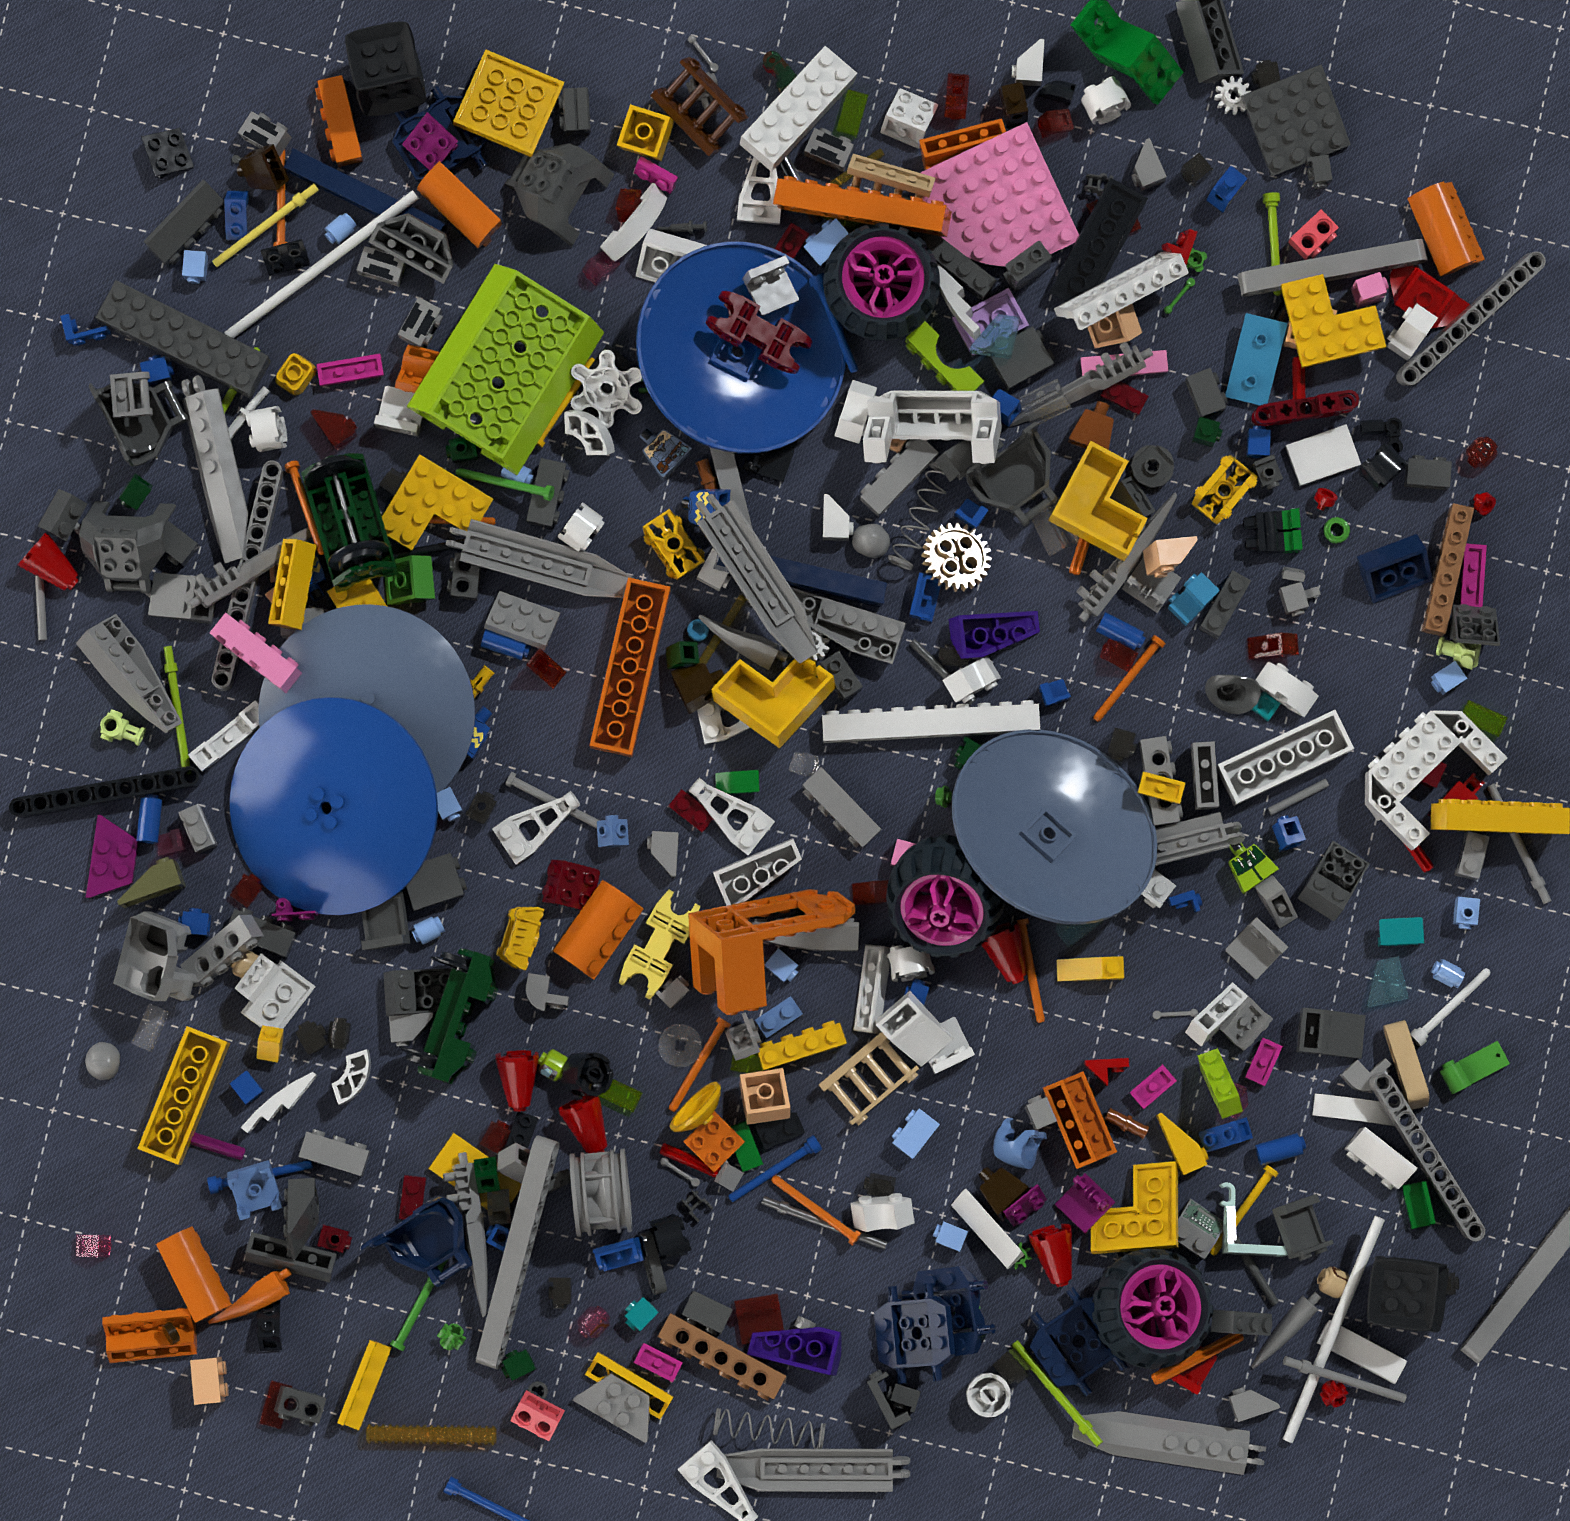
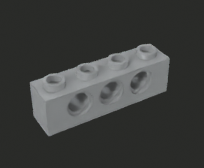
M1166 736L1140 740L1139 747L1143 771L1173 779V775H1176L1174 762H1170L1169 754H1172L1171 741H1167ZM1156 754L1161 755L1164 759L1163 764L1155 765L1152 757ZM1147 796L1155 827L1180 822L1179 818L1183 817L1181 805L1171 802L1169 808H1162L1159 804V799Z
M239 915L180 966L184 970L195 973L198 982L193 983V987H207L214 982L213 979L216 976L225 973L229 969V965L241 960L247 950L255 948L259 944L258 941L264 935L252 915Z

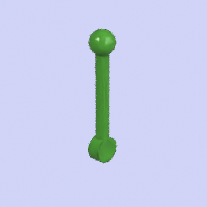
M1189 278L1187 280L1186 286L1181 290V292L1176 296V298L1171 302V304L1164 308V312L1166 314H1170L1172 312V308L1174 307V305L1179 301V299L1184 295V293L1189 289V287H1193L1195 285V280L1193 278Z

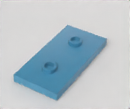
M1245 313L1225 392L1227 398L1256 405L1268 403L1288 323Z

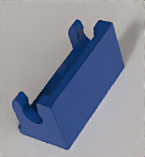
M919 572L909 617L928 622L933 621L941 585L938 586L939 579L931 580V575Z
M640 1237L592 1249L599 1270L603 1269V1271L646 1260Z

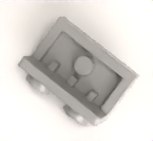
M1247 997L1219 1029L1234 1045L1244 1051L1253 1044L1262 1031L1267 1029L1273 1018L1265 1013L1250 997Z
M746 1012L742 1013L745 1023L724 1030L735 1061L748 1058L750 1055L760 1052L758 1043H761L758 1031L753 1018L748 1019Z

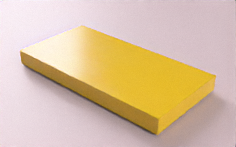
M453 1133L429 1169L443 1178V1173L454 1172L452 1166L459 1164L458 1153L466 1152L468 1163H474L476 1159L489 1157ZM499 1172L500 1190L479 1193L481 1206L501 1219L519 1193L522 1184ZM455 1181L448 1182L455 1187Z

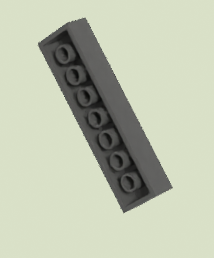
M115 280L96 316L100 324L108 326L110 329L250 399L271 363L268 355Z

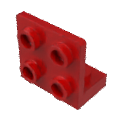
M1214 1355L1170 1379L1198 1395L1202 1388L1200 1386L1214 1365L1217 1356Z

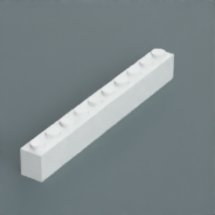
M1033 700L1021 701V705H1012V702L1007 701L999 702V706H991L990 703H978V707H969V704H957L956 708H947V705H936L934 709L926 710V706H915L913 710L904 711V707L891 708V712H882L881 708L869 709V713H861V710H848V714H839V711H827L826 715H822L823 743L990 735L1028 729L1040 730L1039 704H1034Z

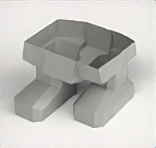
M142 912L137 916L130 917L113 983L131 993L152 1001H166L168 996L181 1001H189L194 998L190 994L193 983L198 982L195 973L176 967L179 957L177 953H182L188 948L184 944L187 934H191L189 926L153 912Z

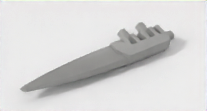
M1124 342L1120 345L1124 355L1120 356L1117 354L1114 360L1110 358L1108 353H1103L1101 355L1104 363L1103 366H1100V364L1096 365V370L1084 373V376L1040 400L1019 414L1009 427L1056 411L1098 390H1104L1146 367L1144 360L1153 356L1150 347L1140 352L1136 345L1131 350L1128 343Z
M1176 493L1145 523L1125 561L1117 558L1110 565L1109 569L1102 572L1103 575L1094 569L1089 576L1097 583L1095 586H1091L1090 592L1083 586L1078 588L1076 592L1084 599L1078 604L1084 610L1079 616L1081 621L1086 622L1090 616L1098 617L1143 557V550L1151 545L1177 498Z
M309 527L286 539H298L306 542L312 535ZM283 540L240 564L237 568L233 566L225 571L221 562L213 565L218 576L210 579L208 582L202 573L195 576L200 587L193 590L196 597L188 601L190 606L195 608L202 604L207 608L279 563Z
M463 1152L458 1153L459 1164L452 1166L454 1172L443 1173L444 1182L455 1181L457 1194L447 1195L446 1199L454 1203L458 1202L459 1212H465L462 1217L467 1250L472 1260L471 1271L481 1314L484 1317L487 1313V1254L480 1195L475 1179L474 1163H468L467 1153Z

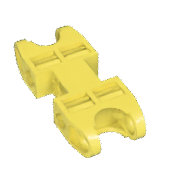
M670 889L655 905L646 922L648 926L655 929L646 947L643 949L634 944L624 963L619 979V984L624 986L628 978L631 979L636 974L645 975L648 979L647 987L649 988L645 998L649 1000L662 987L673 967L671 963L664 960L672 944L676 940L685 945L690 936L688 913L700 910V905L695 903L692 910H688L684 915L673 913L671 910V898L674 892ZM672 926L675 927V928H677V929H679V930H681V931H683V932H685L686 934H684V933H682V932H680V931H678V930L672 928ZM633 955H636L637 957H639V958H641V959L647 961V963H645L644 961H642V960H640V959L634 957ZM651 964L654 965V966H656V967H658V968H660V969H662L663 971H665V973L662 972V971H660L659 969H657V968L651 966Z

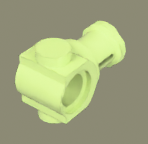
M1440 637L1436 655L1451 656L1460 667L1472 670L1478 666L1481 645L1456 643Z
M111 709L110 713L108 712L107 716L101 720L100 738L110 742L113 739L121 741L124 738L135 742V745L139 746L143 740L146 728L130 725L128 720L122 718V713ZM112 720L116 721V729L108 731L106 728L107 723Z

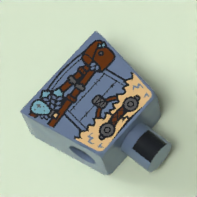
M647 428L639 436L647 444L642 450L644 456L663 481L692 453L690 446L664 429L656 435Z

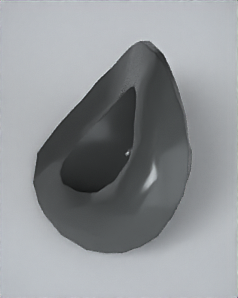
M1216 675L1210 677L1205 685V692L1213 705L1230 714H1242L1250 711L1257 705L1261 696V688L1258 682L1243 676Z

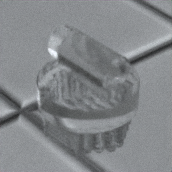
M795 752L789 771L797 772L799 776H812L819 768V757L808 752Z

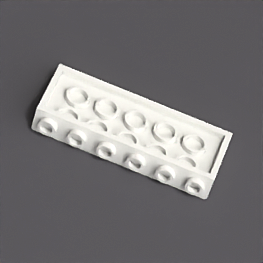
M1160 252L1054 308L1058 317L1074 319L1077 328L1083 330L1187 275L1189 272L1181 254Z

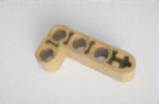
M1403 1020L1384 1025V1034L1402 1087L1403 1097L1411 1110L1428 1106L1429 1092L1406 1021Z

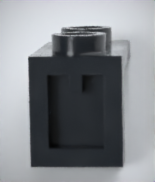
M517 1112L505 1148L518 1143L528 1149L538 1118L526 1113Z
M280 1300L258 1310L257 1338L260 1351L282 1350Z

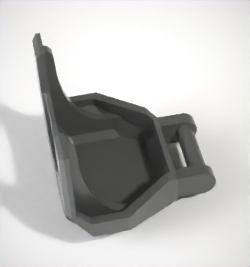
M568 143L536 150L532 157L524 155L511 178H508L505 182V185L516 191L527 218L547 227L572 247L580 232L568 223L569 215L590 179L595 178L607 188L614 173L584 149Z
M166 381L153 388L148 386L150 408L153 410L152 416L118 419L113 418L111 385L96 389L92 383H89V389L106 417L120 446L119 449L129 466L144 465L158 458L173 428L189 420L187 413L183 412L172 390L173 385L171 381ZM133 383L135 409L141 408L140 384ZM165 393L176 417L170 420L158 398V395Z
M1037 422L1026 427L1020 437L997 454L995 463H976L967 469L966 481L980 503L1014 513L1024 527L1030 523L1031 519L1052 504L1055 506L1059 501L1049 487L1051 451L1037 432ZM1044 492L1047 498L1024 514L1020 508Z
M95 501L81 524L79 538L83 553L104 579L107 592H115V590L141 591L142 594H149L151 591L149 574L166 551L164 538L165 524L175 510L176 505L160 503L155 512L146 517L106 516L105 513L110 502ZM135 580H139V583H136V582H116V581H135Z

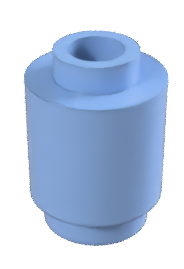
M344 213L325 227L326 233L324 235L332 244L335 242L340 244L354 231L357 225L347 213Z
M525 466L522 467L518 475L513 474L504 467L500 476L506 479L531 484L534 479L532 470Z
M438 916L435 918L430 917L415 924V930L412 931V934L417 943L421 941L424 945L440 937L445 932V929Z
M1441 959L1440 962L1436 961L1431 969L1433 979L1451 988L1453 986L1458 988L1465 976V972L1461 971L1460 967L1444 959Z

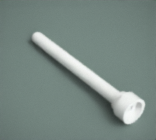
M1487 968L1483 969L1422 1028L1414 1029L1410 1033L1412 1041L1419 1047L1427 1042L1426 1039L1429 1037L1428 1034L1490 976V970Z

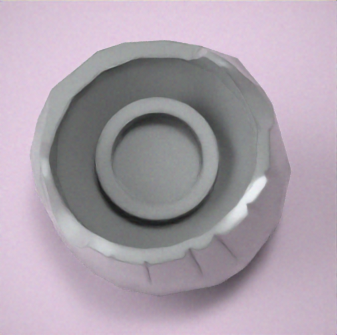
M867 524L859 526L854 531L852 545L858 553L875 559L887 552L890 546V538L882 526Z
M99 1042L93 1045L85 1058L87 1071L98 1080L114 1078L118 1073L120 1065L118 1049L106 1042Z

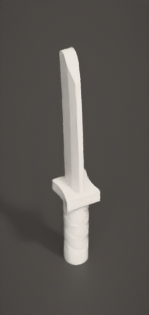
M265 386L261 388L245 409L241 407L239 410L241 413L228 428L230 439L233 438L246 421V414L255 410L270 392Z

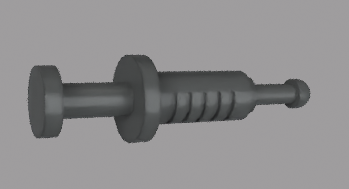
M689 220V223L671 224L670 227H657V231L660 232L670 230L672 233L689 232L690 234H693L694 230L704 229V232H707L708 229L707 221H703V224H693L692 220Z

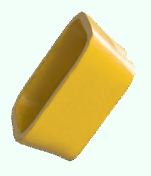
M293 353L289 355L275 377L276 383L294 396L300 395L315 376L316 367L301 355Z

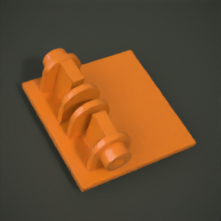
M714 1111L712 1113L713 1118L708 1124L698 1126L683 1141L713 1172L745 1142Z

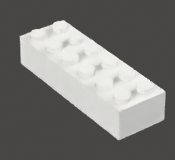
M824 46L741 136L739 145L772 172L852 86L856 80L857 72L829 48Z
M1333 710L1218 764L1216 769L1235 806L1347 754L1354 747L1336 710Z

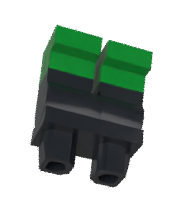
M1299 508L1284 511L1256 512L1254 516L1244 518L1243 529L1255 530V537L1244 539L1245 550L1256 551V554L1299 553L1303 549L1301 530H1299L1301 528Z

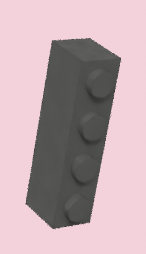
M924 234L921 237L931 250L936 262L961 286L983 302L996 286L997 280L941 236Z
M251 1232L245 1253V1261L278 1270L288 1268L291 1273L330 1283L337 1254L304 1245L296 1259H292L291 1250L287 1251L285 1240Z

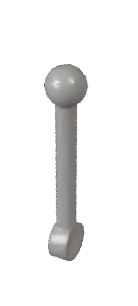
M690 35L688 42L693 44L710 65V70L717 72L718 65L710 60L696 42V37Z
M1196 1009L1162 1013L1154 1011L1152 1016L1154 1019L1187 1015L1196 1017L1198 1011Z
M667 1158L660 1160L662 1166L671 1168L689 1180L693 1186L697 1187L700 1184L698 1178H692L669 1163Z

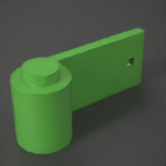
M1496 1041L1457 1062H1454L1452 1059L1441 1065L1443 1069L1440 1073L1451 1094H1455L1510 1063L1499 1042Z

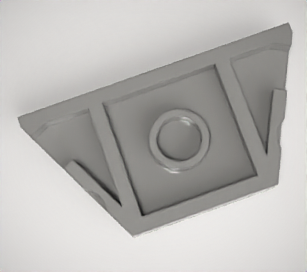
M616 1373L608 1374L602 1380L594 1383L574 1397V1402L646 1443L649 1439L648 1426L650 1421L649 1405L651 1394Z

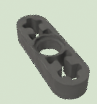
M650 1231L639 1233L638 1237H640L646 1259L643 1262L652 1293L654 1295L665 1293L667 1285L654 1237Z

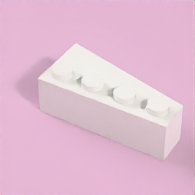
M792 838L715 870L713 875L727 906L747 901L778 876L802 860Z

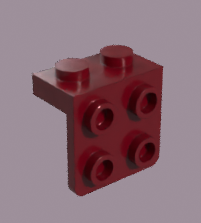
M551 859L547 869L546 885L542 891V902L582 910L597 888L600 871L564 860Z

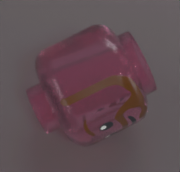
M600 1306L588 1307L577 1319L579 1333L585 1338H599L609 1327V1314Z

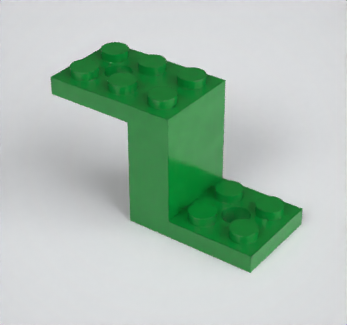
M1090 0L1070 24L1100 63L1132 77L1151 102L1156 105L1161 102L1184 73L1156 35L1121 20L1107 0Z

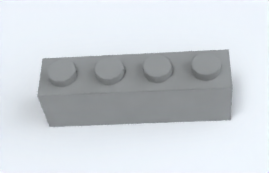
M910 439L905 445L907 449L902 454L898 452L890 460L892 464L887 470L882 468L875 476L877 480L872 485L868 483L861 490L862 496L860 500L878 517L929 466L930 462H933L938 457L939 452L927 441Z
M822 767L802 785L805 789L802 793L810 801L814 799L819 804L817 808L825 817L830 815L835 820L832 824L840 832L844 830L850 836L848 840L855 848L860 846L863 849L881 832V828Z

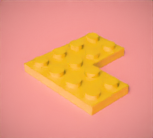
M1323 274L1281 284L1302 368L1386 348L1376 305L1334 315Z
M419 454L384 512L382 519L388 537L412 551L434 514L456 528L467 531L471 519L481 521L493 498Z
M1176 1161L1133 1165V1206L1110 1208L1091 1227L1092 1254L1128 1252L1142 1249L1178 1248V1164Z

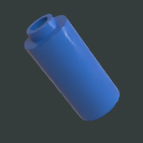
M1106 612L1096 632L1135 651L1136 647L1140 649L1146 637L1142 636L1144 631Z
M487 629L481 642L482 648L519 660H523V657H528L531 645Z
M147 794L144 798L140 799L137 842L158 844L162 800L158 799V795Z
M1298 1133L1255 1145L1256 1154L1261 1166L1302 1155L1303 1149H1306L1303 1136L1299 1137Z

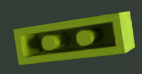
M1218 1048L1197 1055L1201 1073L1222 1119L1243 1112L1240 1096Z

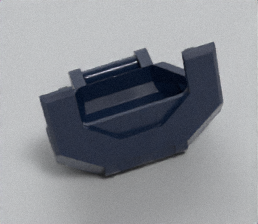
M437 1197L414 1210L411 1216L368 1240L360 1248L363 1250L369 1246L374 1248L379 1245H385L394 1261L417 1271L426 1272L436 1287L443 1285L445 1280L462 1269H468L472 1266V1260L465 1250L463 1217L454 1202L444 1197ZM455 1256L458 1262L440 1272L437 1266Z

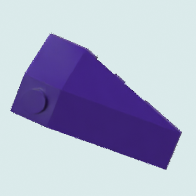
M1038 611L958 615L948 619L950 639L961 659L982 658L1040 632Z
M823 1327L752 1333L747 1354L836 1376L841 1358V1332Z

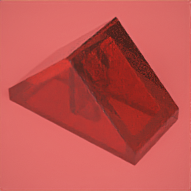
M540 648L526 664L528 670L552 689L555 688L567 673Z

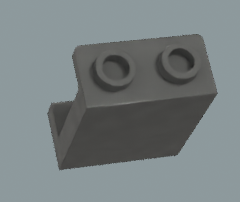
M1037 241L1005 265L1008 271L1003 273L1002 276L1013 291L1017 292L1050 268L1052 256L1041 241Z
M1033 326L992 348L987 353L989 360L1008 392L1016 388V385L1047 368H1052L1054 365L1053 360H1055L1052 351L1049 348H1045L1042 343L1044 338L1039 330L1035 331Z
M451 853L423 863L421 869L406 886L415 912L437 903L465 896L464 890H467L464 877L459 878L457 870L461 868L457 856L453 857Z
M399 892L379 906L362 911L365 941H361L362 950H375L410 944L403 892Z
M1317 1194L1272 1209L1289 1259L1298 1257L1299 1261L1312 1257L1311 1252L1314 1251L1315 1255L1328 1251L1327 1246L1334 1244L1333 1240H1324L1312 1205L1320 1202Z
M879 1369L868 1375L870 1379L866 1382L890 1428L894 1429L911 1420L906 1410L894 1416L878 1385V1381L889 1376L886 1371L881 1372Z

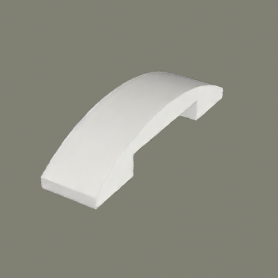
M652 183L639 198L642 201L618 232L612 231L600 246L612 261H617L636 245L660 215L667 197L655 183Z
M256 700L208 741H204L188 754L202 772L228 754L259 728V704Z
M1315 1094L1313 1116L1394 1126L1379 1101ZM1389 1103V1106H1390V1107H1393V1106L1396 1105V1104H1393V1103Z

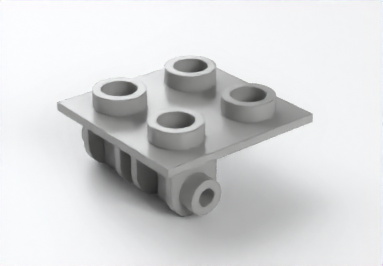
M1143 557L1122 590L1158 613L1181 577L1174 572H1169L1166 577L1155 578L1154 575L1147 576Z

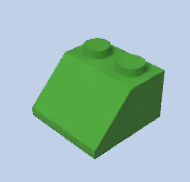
M410 555L395 559L399 574L385 577L387 605L419 603L435 599L431 556Z

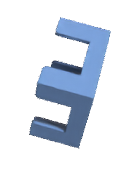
M270 1160L227 1172V1182L230 1190L233 1192L240 1220L250 1218L252 1211L271 1206L272 1211L282 1208V1198Z

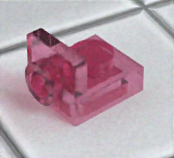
M601 251L587 261L582 271L586 278L596 286L602 278L616 270L620 263L612 261L604 251Z
M76 1234V1256L110 1257L112 1247L110 1235Z

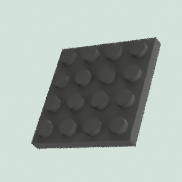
M1322 64L1241 95L1270 176L1306 163L1308 157L1327 155L1351 145Z

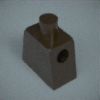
M1022 82L1001 86L999 94L1006 128L1028 123V107Z
M274 144L253 150L239 160L240 165L237 166V174L239 177H245L251 188L275 191L289 181Z
M701 663L671 671L673 683L688 714L713 701L711 689L724 676L722 669L709 673L706 664Z
M986 1167L979 1173V1177L984 1181L979 1189L1001 1221L1007 1218L1003 1211L1030 1190L1025 1183L1004 1168H999L993 1173Z

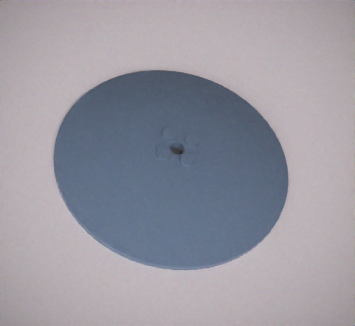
M371 604L352 605L337 608L313 618L302 625V630L297 629L280 647V650L283 652L281 656L286 660L290 657L299 664L297 669L302 674L287 693L264 677L259 697V728L275 714L303 701L327 697L357 700L374 706L390 715L412 735L429 763L437 793L444 790L460 770L471 745L475 725V700L470 678L462 660L447 639L424 620L400 609ZM325 801L322 805V810L324 813L329 814L332 807L329 802Z
M1028 729L1005 733L991 739L978 748L966 761L958 775L952 795V820L959 845L966 859L981 880L993 892L1015 908L1029 915L1063 924H1089L1109 919L1127 909L1138 899L1147 887L1155 869L1157 835L1152 814L1143 795L1137 793L1138 787L1115 761L1094 746L1080 739L1047 730ZM1044 831L1049 832L1052 835V839L1047 838L1044 835Z

